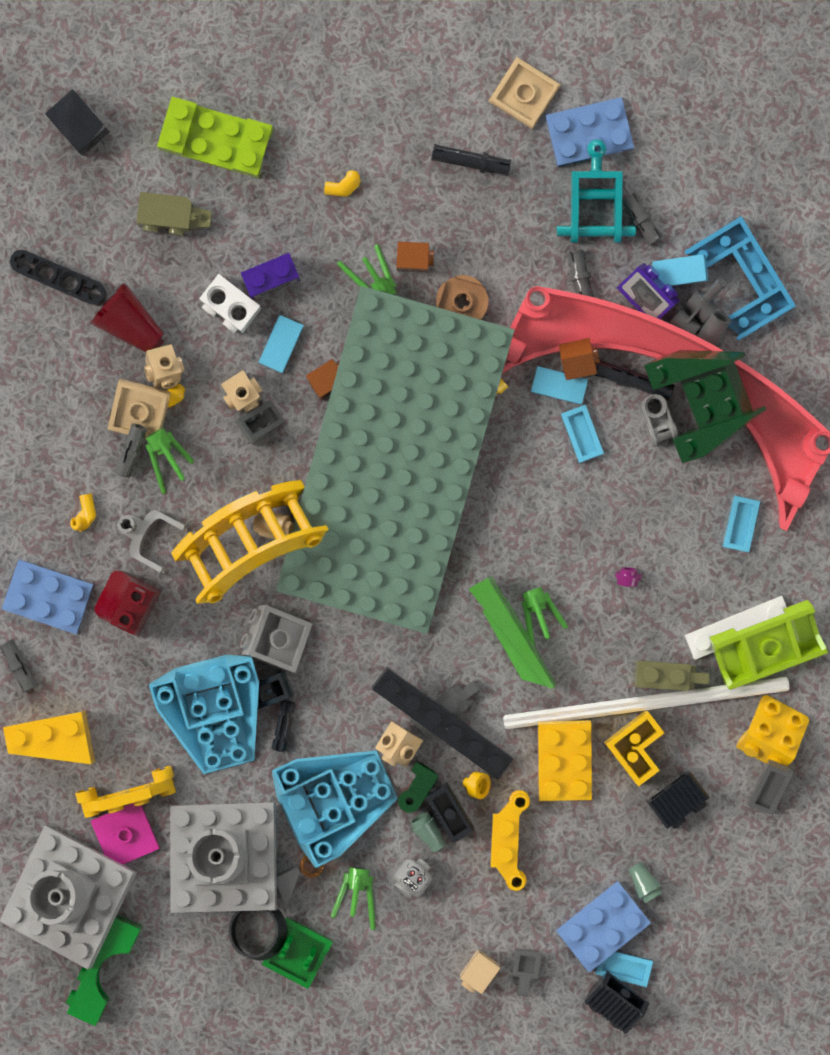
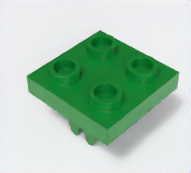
M286 916L287 937L284 946L275 956L263 960L262 965L309 989L333 940Z

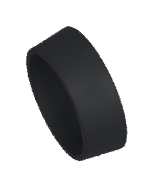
M278 908L277 910H267L274 920L276 933L271 946L265 952L258 955H248L240 948L236 939L235 927L243 911H236L229 924V939L238 953L252 960L261 961L272 958L282 949L287 937V924Z

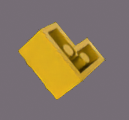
M643 711L604 741V744L638 787L660 771L644 751L648 745L664 734L648 711Z

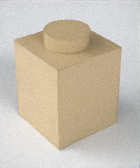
M478 949L460 973V979L463 980L462 986L472 993L478 991L482 994L500 970V964Z

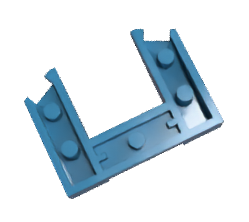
M742 216L685 250V255H706L707 268L733 254L759 296L758 299L728 316L731 319L728 328L739 334L736 338L737 340H741L796 307Z

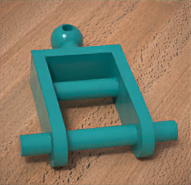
M594 139L587 146V152L591 157V170L571 172L570 226L556 227V236H570L571 243H578V236H613L614 243H621L622 236H635L636 234L635 226H622L623 171L602 170V157L607 150L606 144L602 140ZM595 146L599 147L598 152L594 150ZM579 178H614V189H579ZM579 199H614L613 226H578Z

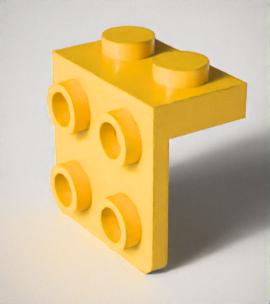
M764 695L760 699L748 730L740 737L736 748L742 750L747 756L755 757L766 764L770 759L788 766L796 757L809 723V718L782 702Z

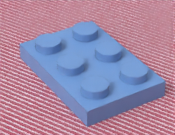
M622 97L545 116L557 167L591 159L587 152V146L594 139L602 140L606 144L607 150L604 156L634 149ZM595 146L594 150L598 152L599 147Z
M18 559L2 610L73 634H78L94 584Z
M617 881L556 931L586 970L591 972L651 924V922Z

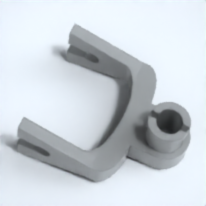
M157 510L149 512L143 520L133 515L122 516L117 526L122 534L133 539L129 550L130 555L158 572L165 574L166 568L142 555V545L147 533L161 519L185 532L188 531L189 527ZM130 520L132 528L125 529V523Z

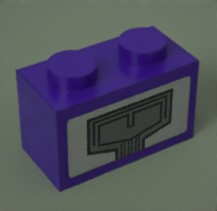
M290 253L241 272L252 300L301 281Z
M642 263L616 287L639 312L661 319L680 301L676 297L678 295L676 290L669 284L665 285L658 278L660 276L658 271L650 264L647 266L645 263Z

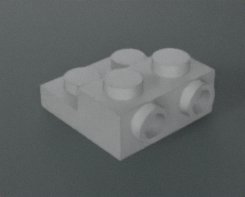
M259 605L258 609L255 608L250 615L249 623L252 624L249 634L246 633L241 640L242 655L250 656L256 661L270 664L290 673H296L312 623L268 605Z

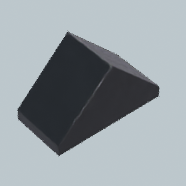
M286 671L259 681L257 710L295 696Z

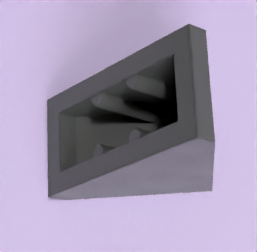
M269 401L238 418L235 422L247 440L253 445L284 424L285 420L274 404Z

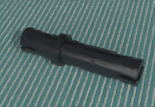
M434 144L432 161L480 170L479 173L484 174L485 171L505 176L509 174L511 159L489 156L487 152L479 154Z
M600 360L596 368L597 374L595 376L616 382V385L621 387L625 385L650 394L661 395L667 400H670L675 384L653 390L647 375L628 370L627 366L619 367Z

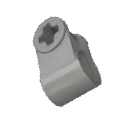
M657 394L644 398L641 403V411L652 446H657L658 442L677 437L678 432L670 415L666 400ZM651 399L657 400L660 404V410L656 414L650 413L647 409V404ZM667 429V431L657 434L658 431Z

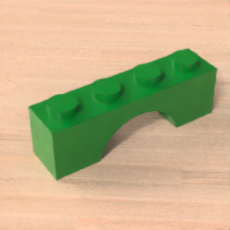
M118 914L116 915L92 969L82 967L77 977V980L81 982L77 991L72 989L66 1001V1004L69 1005L67 1014L93 1026L98 1024L109 1001V997L103 991L99 980L101 965L112 955L129 954L142 929V925Z

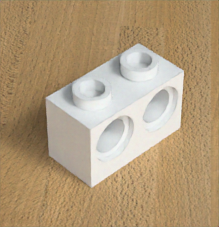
M220 274L216 276L199 298L204 303L201 308L212 317L216 314L224 319L222 324L233 333L237 330L243 333L262 309L260 305ZM216 292L225 293L226 299L222 304L217 305L212 302V296ZM236 308H244L247 314L243 320L237 321L233 319V311Z

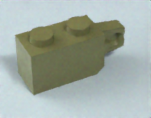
M140 192L136 223L139 227H143V232L158 233L159 229L169 230L170 235L184 236V233L191 232V229H211L212 212L194 207L187 197Z
M635 660L633 682L635 687L689 691V689L694 690L695 683L709 684V673L696 672V666L691 664Z

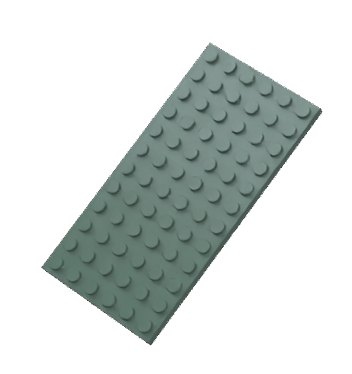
M364 286L360 287L300 502V507L312 528L326 525L328 531L317 546L286 553L276 591L428 634L515 329ZM296 520L292 533L301 531Z

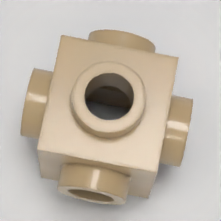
M172 344L146 351L145 362L147 366H144V371L148 382H153L154 388L170 389L176 386L177 383H180L184 366L180 357L176 358Z
M243 370L221 384L227 393L223 398L231 410L236 408L239 413L245 411L247 414L259 406L258 401L262 398L258 393L263 390L256 379L252 378L249 380ZM246 390V396L239 397L240 391Z
M391 721L375 748L384 754L382 759L394 767L399 763L407 768L423 740Z

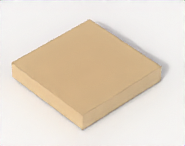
M516 57L489 99V102L533 130L561 84Z
M120 378L108 430L128 435L131 424H140L147 428L144 440H146L147 436L163 428L171 392Z

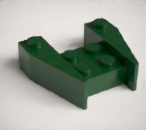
M679 350L644 365L653 390L680 381L698 427L687 430L673 438L682 463L702 458L716 450L766 410L765 406L752 409L735 365V361L746 356L745 352Z

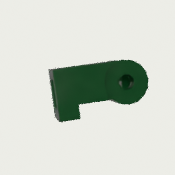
M417 760L411 768V772L416 775L409 787L404 789L398 798L400 809L407 813H413L418 810L439 776L437 772Z

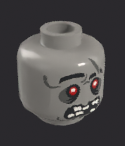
M420 858L417 861L406 859L394 874V881L396 882L394 887L409 899L412 896L420 897L432 882V875L428 872L431 867Z

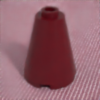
M122 283L116 290V293L108 299L90 321L93 326L145 353L148 350L161 347L164 343V340L161 338L164 335L163 331L125 283Z

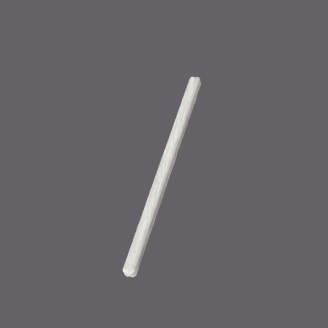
M787 677L753 681L729 690L726 685L689 691H677L505 715L503 721L505 729L535 726L538 725V721H572L788 691L790 686Z

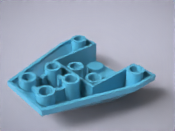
M237 655L215 657L175 668L149 684L156 710L203 774L254 761L259 679L252 657Z
M377 750L295 759L272 770L277 799L298 845L315 868L340 857L398 799ZM303 786H305V788H306V790H307V792H308V795L306 794V792H305ZM309 797H310V799H311V801H312V803H313V806H314V808H315V810H316V812H317V814H318V817H319L318 819H317L316 814H315V812H314V810H313V808H312V805H311V803H310V801H309V799H308Z

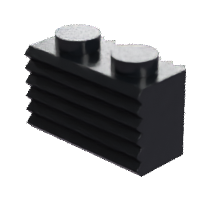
M688 770L646 802L665 828L672 827L676 829L686 821L684 816L692 811L697 813L707 806L705 801L710 797Z
M447 782L427 794L426 801H429V805L434 810V814L437 815V819H440V824L445 829V833H448L451 842L455 843L475 830Z
M608 971L592 986L584 1001L592 1011L601 1014L603 1018L610 1021L613 1027L623 1031L624 1034H627L645 1016L650 1004Z

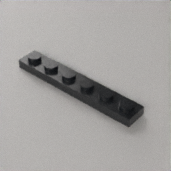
M388 666L372 685L373 691L497 780L514 760L511 755Z

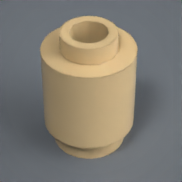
M273 512L285 535L291 534L294 527L291 517ZM262 513L257 514L253 523L254 532L259 533L262 537L275 539Z

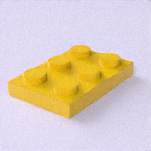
M590 720L538 721L539 801L592 800Z

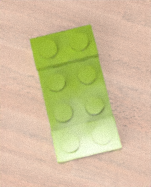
M172 96L157 147L161 151L259 179L268 141L272 136L273 126L249 118L245 120L198 106L197 103Z
M808 600L784 608V614L736 631L732 628L709 637L723 682L729 690L828 653L815 622V609Z

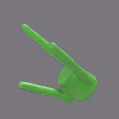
M376 244L374 247L385 278H380L367 257H363L362 260L375 281L370 286L374 290L395 295L397 293L394 289L396 284L391 278L380 246ZM341 261L337 262V265L358 286L369 288Z
M161 428L146 437L148 444L145 447L149 452L161 493L165 494L166 488L155 452L158 455L165 454L181 481H184L185 477L169 451L172 448L171 444L189 463H194V460L174 439L170 431L166 432L164 428Z
M542 587L522 594L524 601L521 603L525 612L527 634L534 646L530 610L532 613H536L545 639L550 638L542 614V610L547 608L545 603L561 626L567 629L568 625L551 601L549 592L544 593Z
M349 867L348 873H344L343 883L334 904L331 918L336 917L348 884L349 889L353 890L350 916L354 917L359 891H364L366 886L370 928L375 930L372 891L373 877L369 876L370 870Z

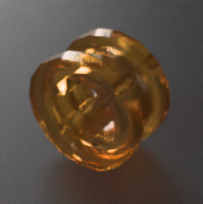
M305 855L300 863L301 872L308 878L319 876L323 871L324 864L316 868V872L311 873L309 868L305 869L304 864L309 862L307 860L308 857Z

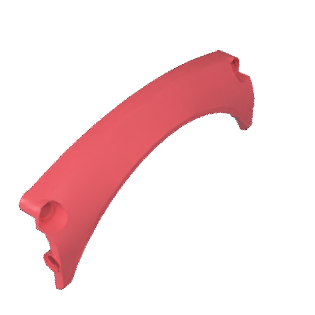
M535 286L527 292L510 327L515 330L502 374L514 366L534 358L560 352L559 344L590 338L592 348L597 347V349L631 352L653 359L679 350H723L681 328L637 310L590 296ZM535 293L541 294L544 298V304L534 306L530 302V296ZM737 360L735 365L752 409L762 406L766 407L763 413L745 427L752 435L764 457L772 477L778 501L779 527L787 531L798 508L802 507L811 488L809 486L814 476L830 453V432L782 389L745 363ZM818 436L824 437L827 441V448L824 451L819 450L816 446Z

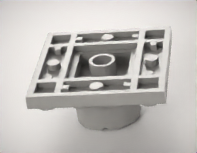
M276 803L170 806L171 913L277 910ZM218 853L221 854V859L219 861H217Z
M45 825L2 914L0 922L86 969H92L137 872L74 838Z

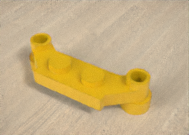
M166 766L163 770L159 768L151 771L154 780L152 783L98 797L96 787H90L87 791L83 789L75 792L77 802L81 803L84 817H92L105 810H108L109 813L118 812L124 809L123 805L134 803V806H140L150 802L149 798L157 794L164 797L176 793L172 779L174 777L172 766Z
M523 790L512 792L509 802L499 813H493L490 866L498 869L504 877L508 888L513 891L523 889L527 882L524 872L517 868L519 816L530 805V797ZM519 797L525 800L521 806L515 804L516 799ZM519 877L521 882L518 885L512 884V879Z

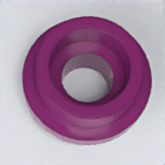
M622 567L621 571L615 572L617 584L625 587H637L638 581L642 577L641 574L637 573V569L631 567Z

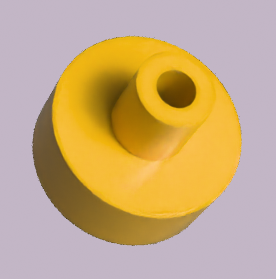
M475 771L469 778L466 777L463 780V787L467 788V793L470 797L484 799L488 795L491 785L488 774Z

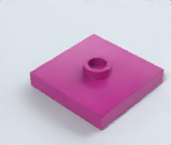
M130 803L124 806V809L121 811L107 813L90 821L104 855L121 864L128 863L160 849L142 805L134 806V803Z

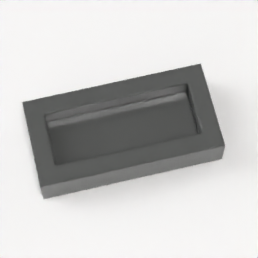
M769 759L750 796L748 806L773 815L793 776L794 769Z

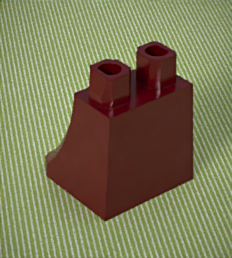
M114 571L111 573L96 603L94 612L99 618L111 625L139 637L162 590L124 571Z

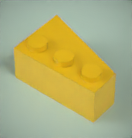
M86 711L3 727L8 754L85 764L95 763Z

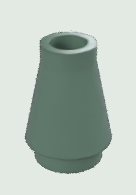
M425 811L410 822L413 827L412 831L432 852H436L445 846L446 843L441 836L434 815H430L428 811Z
M642 862L628 870L639 899L642 898L644 903L663 893L660 889L662 885L644 867Z

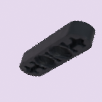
M17 250L10 257V266L18 274L90 305H99L106 299V289L98 281L26 250ZM25 255L26 260L34 265L35 260H39L34 267V274H29L32 269L27 266H22L21 269H18L19 264L16 262V259H22ZM46 265L51 266L54 271L53 276L48 280L42 279L39 275L40 269ZM68 276H74L77 279V286L73 290H66L63 286L64 279ZM83 280H85L87 283L84 286L92 290L97 286L101 296L90 300L91 295L87 292L82 291L81 296L77 295V293L81 290Z

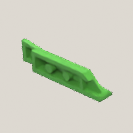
M493 576L469 588L472 595L485 609L483 610L484 615L521 679L553 689L557 685L507 597L503 596Z

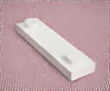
M779 596L684 635L693 659L696 660L714 652L709 639L713 635L732 628L739 631L784 614L783 609L787 607L783 597Z

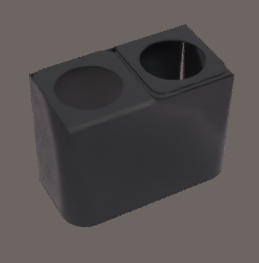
M73 89L45 113L80 155L86 153L110 133Z

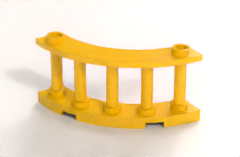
M301 480L271 486L272 491L260 495L255 491L237 499L202 521L204 527L195 534L189 532L171 553L174 560L191 561L204 586V589L195 599L197 604L207 602L212 604L220 601L223 595L236 582L257 567L283 554L306 547H315L322 541L323 536L328 531L327 526L312 528L298 503L299 496L305 488ZM288 506L301 531L285 535L272 509ZM262 513L276 540L258 548L244 521ZM235 527L248 554L232 564L219 537L230 528ZM209 545L212 547L224 570L213 580L200 558L201 553Z

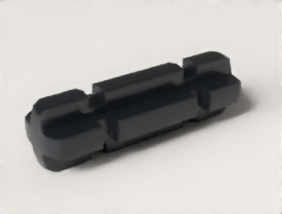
M283 700L281 702V714L278 716L274 734L276 739H273L272 749L275 751L284 752L286 750L288 742L286 738H289L293 719L291 715L292 713L294 714L296 706L293 701Z

